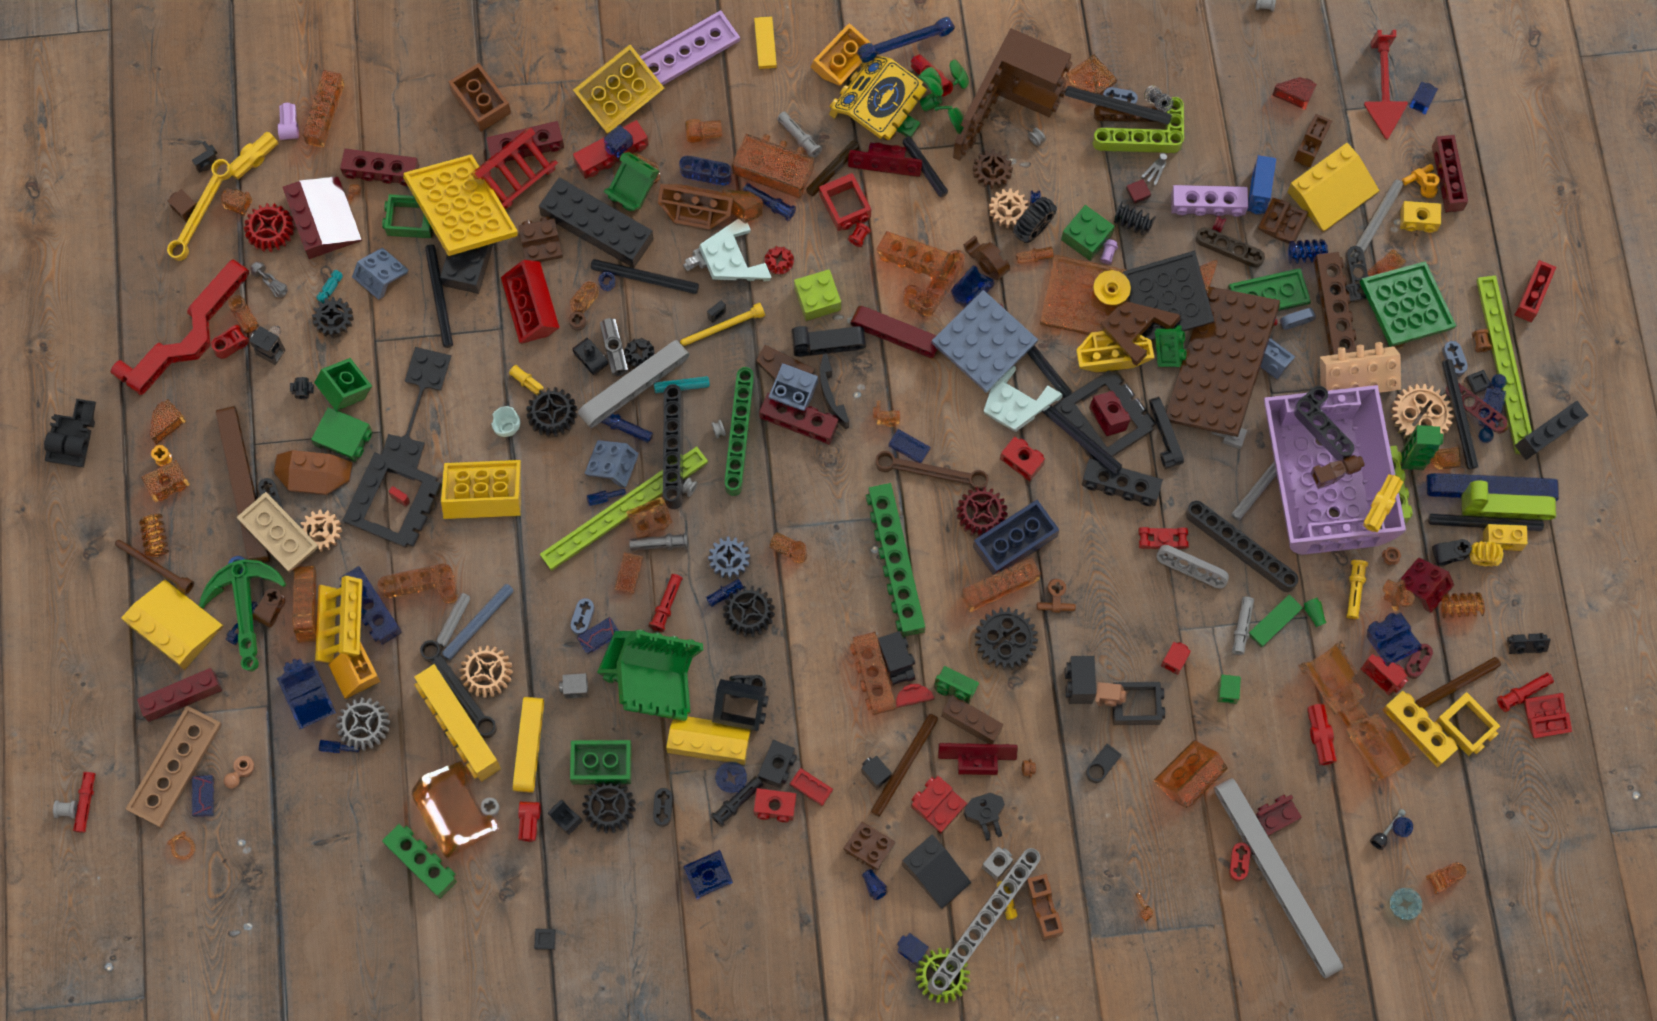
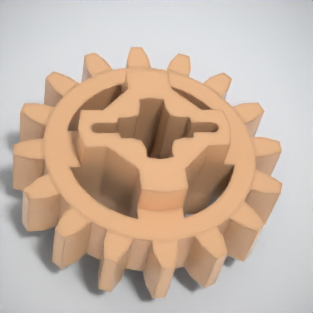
M1012 188L1009 189V192L1002 189L1001 194L996 192L995 198H991V204H989V210L991 211L989 215L994 216L993 222L999 221L1000 227L1003 224H1006V228H1009L1010 224L1014 227L1019 217L1027 210L1028 200H1024V194L1018 195L1019 190L1013 193Z
M319 510L318 514L312 511V516H305L307 521L300 523L303 527L302 529L318 545L320 552H323V547L330 550V545L336 546L335 540L341 539L338 534L342 532V528L338 527L341 523L339 520H336L335 514L330 516L328 510L325 514H323L322 510Z

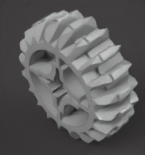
M362 697L360 698V703L353 699L354 705L350 706V704L346 703L348 709H341L340 712L343 716H337L338 721H340V723L336 724V727L340 729L337 733L339 736H342L341 740L343 743L347 742L348 747L354 745V749L358 750L361 745L362 750L366 751L367 745H369L373 749L374 742L378 745L381 744L379 738L386 739L383 732H389V728L386 727L390 724V721L386 719L389 717V714L384 712V706L379 707L380 703L378 701L373 703L371 698L366 703ZM363 710L372 711V713H367L366 715H360L358 712ZM353 716L355 718V722L351 726L352 729L348 731V724L351 717ZM378 717V726L375 732H373L372 724ZM358 718L366 723L369 730L361 726ZM361 733H365L368 735V737L365 738H356L354 736H358Z

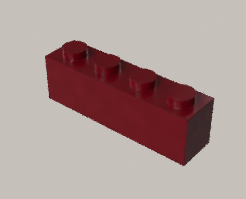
M208 668L140 697L137 701L143 717L148 722H151L223 690L216 673L212 668Z

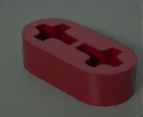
M1420 644L1414 650L1404 669L1405 674L1409 678L1416 679L1423 673L1433 655L1431 646ZM1425 649L1426 655L1421 660L1419 659L1420 651ZM1415 663H1418L1419 665L1416 669L1417 671L1415 673H1412L1411 667H1413Z

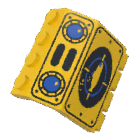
M873 54L870 59L866 58L860 66L862 68L859 73L856 71L850 79L852 81L851 84L843 87L840 92L841 97L839 99L835 98L830 104L831 111L829 115L834 119L838 113L848 115L878 138L882 139L884 137L890 140L897 131L895 127L899 128L906 119L907 115L905 113L909 114L918 103L916 100H920L927 89L922 86L923 82L893 59Z

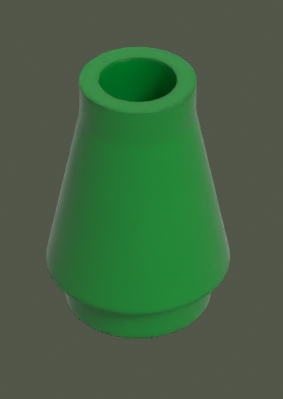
M1318 597L1303 603L1305 607L1303 609L1316 627L1327 623L1322 602H1319Z

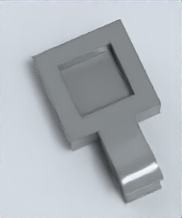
M699 248L693 250V257L687 258L685 260L686 263L683 264L686 271L692 270L697 265L701 269L707 267Z
M1241 428L1238 437L1216 432L1211 434L1223 437L1222 443L1241 449L1247 430Z

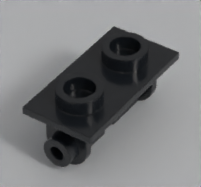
M1543 633L1528 634L1529 640H1526L1525 634H1512L1511 637H1507V643L1511 644L1508 653L1547 652L1551 639L1548 638L1547 634L1544 635Z

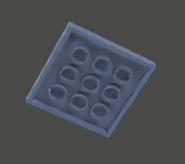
M983 290L931 343L987 393L1038 342V339Z

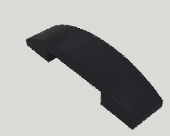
M823 354L820 367L822 395L830 413L835 415L838 423L847 429L849 428V419L844 404L839 406L835 404L827 379L832 377V368L827 354Z

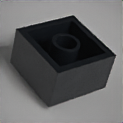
M1071 656L1064 668V678L1068 679L1067 686H1065V697L1069 698V704H1093L1096 696L1095 656Z

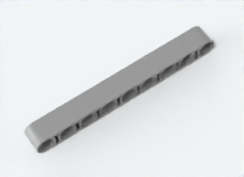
M1029 848L1019 857L928 982V989L932 994L940 995L948 988L1040 861V854L1036 849ZM1030 856L1033 859V863L1027 862L1025 857ZM1014 871L1020 872L1022 878H1017ZM1003 886L1009 887L1011 894L1005 893ZM992 902H997L1000 909H995L992 906ZM980 917H985L989 924H983ZM969 933L976 934L977 940H972L969 937ZM957 949H964L966 956L959 955ZM946 964H951L954 967V972L948 971ZM934 980H940L943 988L936 987Z

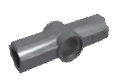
M604 319L600 322V327L613 376H621L628 372V367L616 319ZM618 345V348L612 350L610 346Z

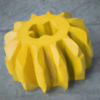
M1480 541L1479 543H1473L1469 555L1470 561L1478 566H1498L1502 563L1503 548L1495 542Z

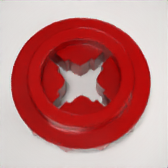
M775 246V248L769 249L765 255L764 262L770 272L784 274L793 267L794 256L791 250L786 249L784 246ZM782 254V260L784 261H780L777 265L774 258H778Z

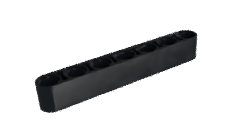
M676 384L668 385L664 389L663 497L667 507L670 509H678L683 503L684 400L681 389Z
M1195 500L1189 504L1186 517L1191 523L1283 592L1294 590L1299 577L1292 569L1201 501ZM1191 509H1198L1200 514H1193ZM1206 521H1214L1215 526L1208 525ZM1222 532H1228L1231 537H1224ZM1237 544H1244L1246 549H1240ZM1253 555H1259L1262 561H1256ZM1268 567H1275L1277 572H1270ZM1285 578L1291 579L1292 582H1293V584H1291V585L1286 584L1285 581H1284V579H1285Z

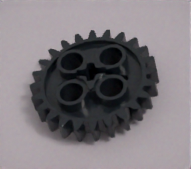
M1000 607L999 613H996L993 609L992 616L986 613V621L980 620L982 626H977L976 628L980 633L975 634V638L980 640L975 642V646H981L977 652H984L982 660L989 658L988 665L995 662V668L1000 664L1003 670H1005L1006 665H1009L1010 669L1013 670L1014 664L1020 668L1021 661L1027 663V657H1033L1031 651H1036L1037 648L1033 644L1038 643V639L1033 637L1037 636L1038 632L1032 631L1035 628V624L1029 625L1031 618L1024 619V612L1018 615V609L1011 613L1010 607L1007 608L1006 612ZM1009 622L1012 624V628L1006 629L1002 624ZM1016 628H1020V630L1010 636L1009 641L1006 639L1002 642L1003 636L1007 638ZM989 634H995L998 637V639L995 641H991L988 639L987 636ZM1021 636L1025 639V642L1018 643L1015 638ZM1000 644L997 649H993L994 646ZM1006 648L1010 651V654L1003 655L1000 650Z

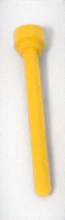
M759 302L753 305L748 312L681 339L680 344L686 346L750 318L760 319L765 317L764 309Z

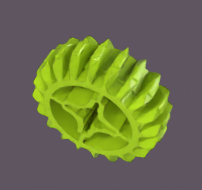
M938 948V955L931 950V958L926 954L923 956L926 963L919 961L918 964L922 968H917L916 973L922 975L917 976L916 981H922L918 985L919 989L926 988L922 992L924 996L930 992L926 978L928 967L930 966L935 973L940 966L935 961L944 960L949 954V948H946L945 954H942V949ZM965 963L959 971L960 978L957 985L952 981L948 986L951 990L944 991L940 995L931 993L929 1000L937 996L936 1003H940L941 997H944V1003H948L949 996L952 1001L956 1000L955 993L961 997L963 994L959 989L966 991L968 987L963 983L970 982L969 978L964 977L970 975V971L963 970L968 966V963ZM949 964L946 966V969L953 972L954 967ZM934 980L936 987L942 984L940 980Z

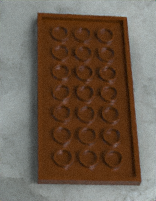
M1207 286L1206 292L1215 323L1193 329L1186 350V360H1183L1166 413L1170 423L1238 437L1281 303L1277 299Z

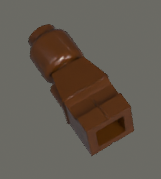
M1352 455L1341 461L1329 462V464L1323 467L1317 465L1313 467L1311 475L1317 488L1320 489L1336 483L1345 474L1351 475L1359 472L1365 464L1361 456Z

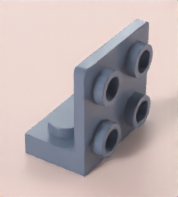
M381 248L357 261L352 278L379 300L384 297L388 284L407 274L408 269L384 248Z
M598 440L585 474L592 477L609 478L619 487L626 488L639 453L627 443Z

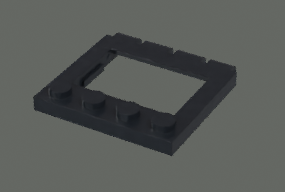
M1108 370L1053 405L1056 410L1112 457L1153 431L1152 427L1156 425V422L1149 413L1144 416L1142 415L1146 412V409L1139 399L1131 400L1136 395L1128 384L1120 386L1125 380L1117 370L1112 373ZM1105 385L1120 399L1121 405L1138 427L1109 447L1104 444L1076 406L1078 402H1083ZM1081 445L1090 459L1099 461Z
M374 452L342 521L406 548L407 545L414 547L420 535L414 532V530L422 531L428 518L422 515V513H430L435 503V499L430 496L437 497L442 484L437 482L438 478ZM387 469L397 472L400 476L422 483L399 533L364 520Z

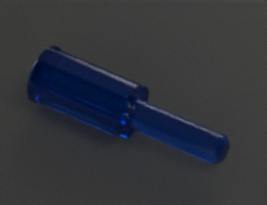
M623 488L608 493L605 490L586 495L587 503L589 506L608 501V498L626 494V491Z
M320 740L319 751L360 752V747L358 750H355L354 746L341 745V742Z

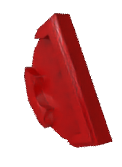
M909 684L899 692L896 698V708L932 701L935 698L932 691L921 684Z

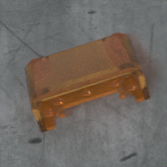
M462 761L421 776L412 789L413 800L446 858L460 853L498 830L496 819L488 814L483 816L466 783L470 773Z

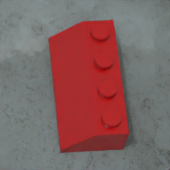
M522 260L501 276L519 343L523 344L548 337L560 328L539 261Z

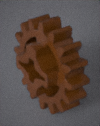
M992 149L991 153L985 150L984 155L980 153L978 159L974 160L975 165H973L974 178H978L977 183L984 182V187L990 185L991 189H993L994 185L1000 188L1001 183L1006 185L1007 179H1011L1013 167H1011L1012 161H1007L1008 155L1002 156V151H999L997 154L995 149Z

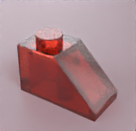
M1298 77L1276 84L1272 96L1306 110L1317 84L1308 78Z

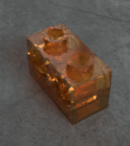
M662 497L626 511L637 538L646 537L651 532L665 529L673 523ZM663 513L661 517L655 518L656 514ZM645 520L644 524L637 525L639 521Z

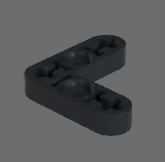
M1352 246L1345 253L1350 284L1345 286V290L1349 294L1350 302L1367 298L1365 293L1362 296L1361 293L1357 292L1360 289V284H1355V282L1368 277L1363 250L1359 246ZM1353 250L1355 253L1359 254V256L1356 257V262H1361V264H1356L1352 266V264L1355 263V258L1353 256H1350ZM1355 268L1362 270L1363 275L1361 278L1354 276L1353 271ZM1330 288L1332 294L1338 295V291L1335 288ZM1318 292L1316 295L1317 303L1321 305Z

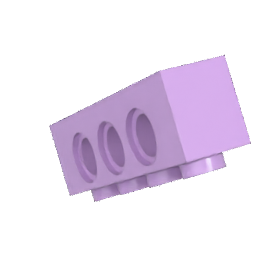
M1173 185L1171 192V211L1178 215L1195 214L1202 216L1213 214L1215 216H1222L1227 214L1238 217L1245 215L1248 209L1247 187ZM1191 199L1195 203H1189L1187 200ZM1205 200H1211L1213 203L1209 204ZM1228 200L1232 204H1226L1224 201Z

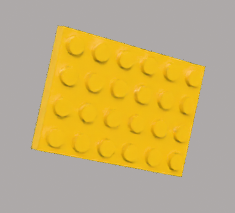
M472 154L403 174L406 184L448 256L510 239L518 235L516 227L494 190L489 187L484 179H474L471 175L479 167Z

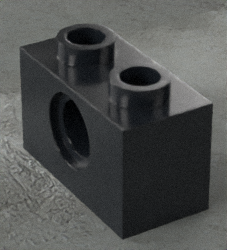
M772 740L758 778L778 788H781L782 783L786 784L790 775L787 772L789 766H793L797 758L795 748ZM775 761H782L784 766L777 769L773 766V763Z

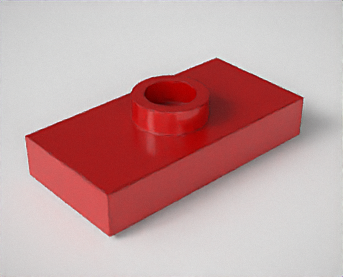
M802 768L798 770L789 784L822 807L833 792V788Z

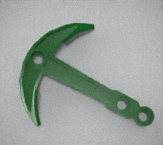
M244 559L229 563L214 574L203 590L199 606L204 608L214 597L224 591L223 587L232 584L239 628V652L243 657L241 667L252 672L258 668L259 661L256 658L258 652L256 634L253 630L250 579L259 577L276 582L282 587H285L286 583L280 573L273 567L260 561Z

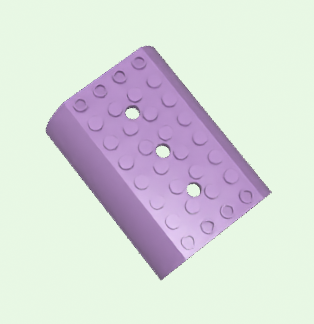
M1378 385L1328 391V398L1320 409L1352 441L1355 448L1352 455L1361 456L1365 466L1359 472L1351 475L1345 474L1336 483L1320 489L1317 488L1311 475L1313 467L1317 465L1323 467L1329 464V462L1338 460L1323 445L1321 446L1316 443V438L1294 415L1297 402L1307 393L1264 398L1290 549L1293 552L1305 555L1376 547L1396 539L1406 531L1399 493L1378 533L1371 532L1363 526L1364 520L1371 509L1370 506L1388 474L1395 475ZM1314 395L1317 400H1322L1321 396ZM1300 407L1302 411L1308 412L1306 407ZM1313 421L1315 425L1321 426L1319 421ZM1327 434V437L1329 439H1335L1333 435ZM1330 509H1335V510H1337L1338 513H1339V516H1338V517H1332V516H1330V515H1329V510H1330Z

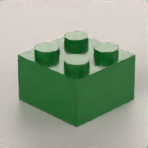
M1084 205L1063 230L1061 241L1091 261L1103 247L1104 242L1113 235L1115 226L1087 205Z
M351 358L321 369L314 381V384L335 411L364 400L372 388L371 383Z

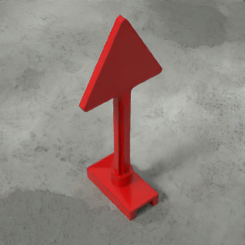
M1377 30L1371 40V48H1378L1380 53L1382 101L1364 103L1365 108L1386 140L1389 139L1408 105L1407 101H1390L1388 52L1389 47L1397 37L1396 30H1392L1389 35H1382V30Z

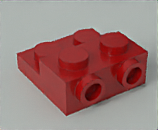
M1374 654L1360 668L1389 696L1393 691L1397 694L1409 681L1406 678L1407 674H1405L1403 667L1394 662L1387 667L1384 660Z
M937 776L935 779L931 777L924 786L927 788L922 793L918 791L913 796L911 808L941 834L967 806V803L953 791L949 784L940 776Z

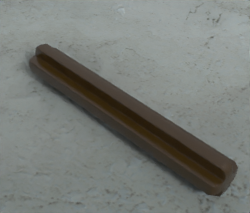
M855 140L851 141L806 188L807 193L814 196L819 191V187L825 185L848 161L849 151H858L860 145Z

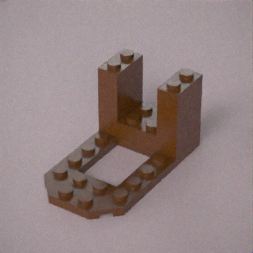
M1010 28L963 118L961 126L964 129L961 135L958 134L955 139L953 158L960 161L966 156L969 148L972 149L974 147L976 134L981 133L984 127L983 121L989 118L992 111L990 107L992 103L996 104L999 96L1049 118L1053 112L1056 113L1060 105L1058 102L1060 97L1064 98L1066 80L1063 75L1065 72L1068 73L1072 66V62H1070L1071 54Z

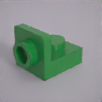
M906 114L907 117L900 127L895 128L897 132L905 137L910 136L912 138L921 123Z

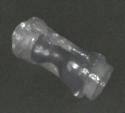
M1152 85L1145 90V100L1150 104H1155L1157 110L1167 112L1172 108V97L1162 93L1158 86Z

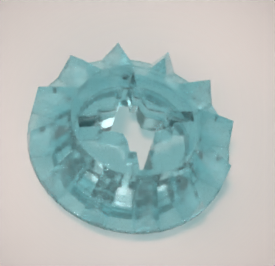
M1400 888L1390 898V908L1394 915L1401 918V920H1411L1420 914L1422 899L1415 890ZM1403 898L1406 902H1413L1408 906V910L1404 906H1398L1403 902Z

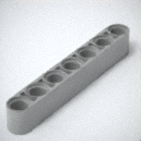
M678 340L671 342L584 404L579 409L578 415L590 428L596 426L685 362L690 353Z

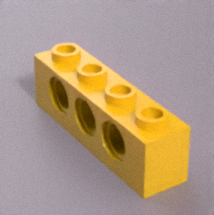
M1400 692L1383 708V712L1437 768L1459 749L1454 739L1449 736L1447 737L1442 732V727L1428 717L1429 715L1425 709L1419 708L1415 704L1414 698L1409 693ZM1403 710H1409L1412 713V717L1405 716ZM1417 724L1424 725L1426 731H1420ZM1431 739H1437L1440 746H1434Z

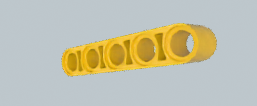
M523 698L513 791L534 792L544 698Z

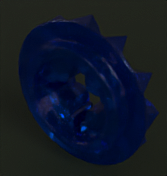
M736 762L722 764L715 776L717 786L722 791L730 794L739 792L747 781L746 770ZM727 771H729V773H731L732 776L737 775V777H735V785L731 781H726V779L728 778Z

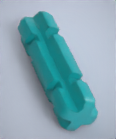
M334 270L332 272V277L328 278L321 289L322 292H319L316 296L317 301L324 304V299H329L328 296H331L337 287V282H340L343 278L340 271Z

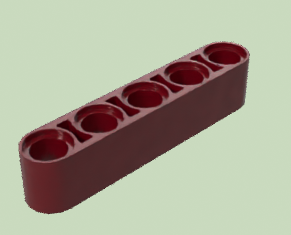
M865 306L857 307L850 322L853 327H863L866 333L928 358H934L938 351L931 343L936 335Z

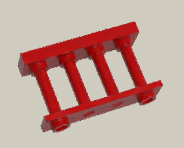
M532 128L525 129L471 173L474 179L481 178L486 181L500 199L504 209L510 207L513 204V199L544 174L549 175L556 169L554 166L558 164L556 160L548 162L533 143L532 136L536 133ZM522 144L529 148L543 167L536 174H534L518 153V147ZM508 155L514 158L529 178L522 185L519 184L504 164L505 161L503 159ZM493 167L499 168L515 189L510 195L506 196L490 176V170Z

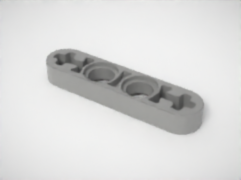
M1163 545L1159 548L1156 557L1160 563L1215 588H1224L1226 586L1229 575L1225 570L1172 546ZM1179 560H1185L1189 565H1182ZM1197 568H1203L1206 573L1198 572Z

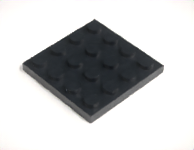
M1195 250L1123 271V274L1130 282L1129 298L1131 303L1180 315V321L1172 329H1175L1177 325H1181L1182 331H1187L1215 323ZM1153 322L1142 336L1153 341L1155 340V330L1166 328Z

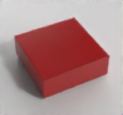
M394 486L389 489L388 492L392 499L405 507L409 505L408 495Z

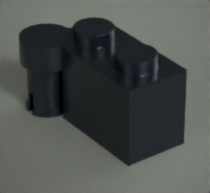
M900 631L879 637L878 647L892 685L916 680L913 671L915 660L912 653L908 654L907 648L909 646L906 637L902 638Z

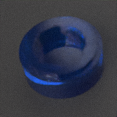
M1406 817L1396 818L1393 822V832L1400 837L1410 836L1413 831L1412 821Z

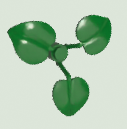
M954 59L949 64L951 74L955 78L953 86L959 83L960 87L965 89L969 85L968 75L960 63ZM933 67L925 69L918 78L926 83L932 93L920 99L922 109L925 112L935 109V111L948 109V116L957 133L961 135L964 129L961 126L964 118L963 113L957 107L953 109L952 106H940L943 94L941 77Z

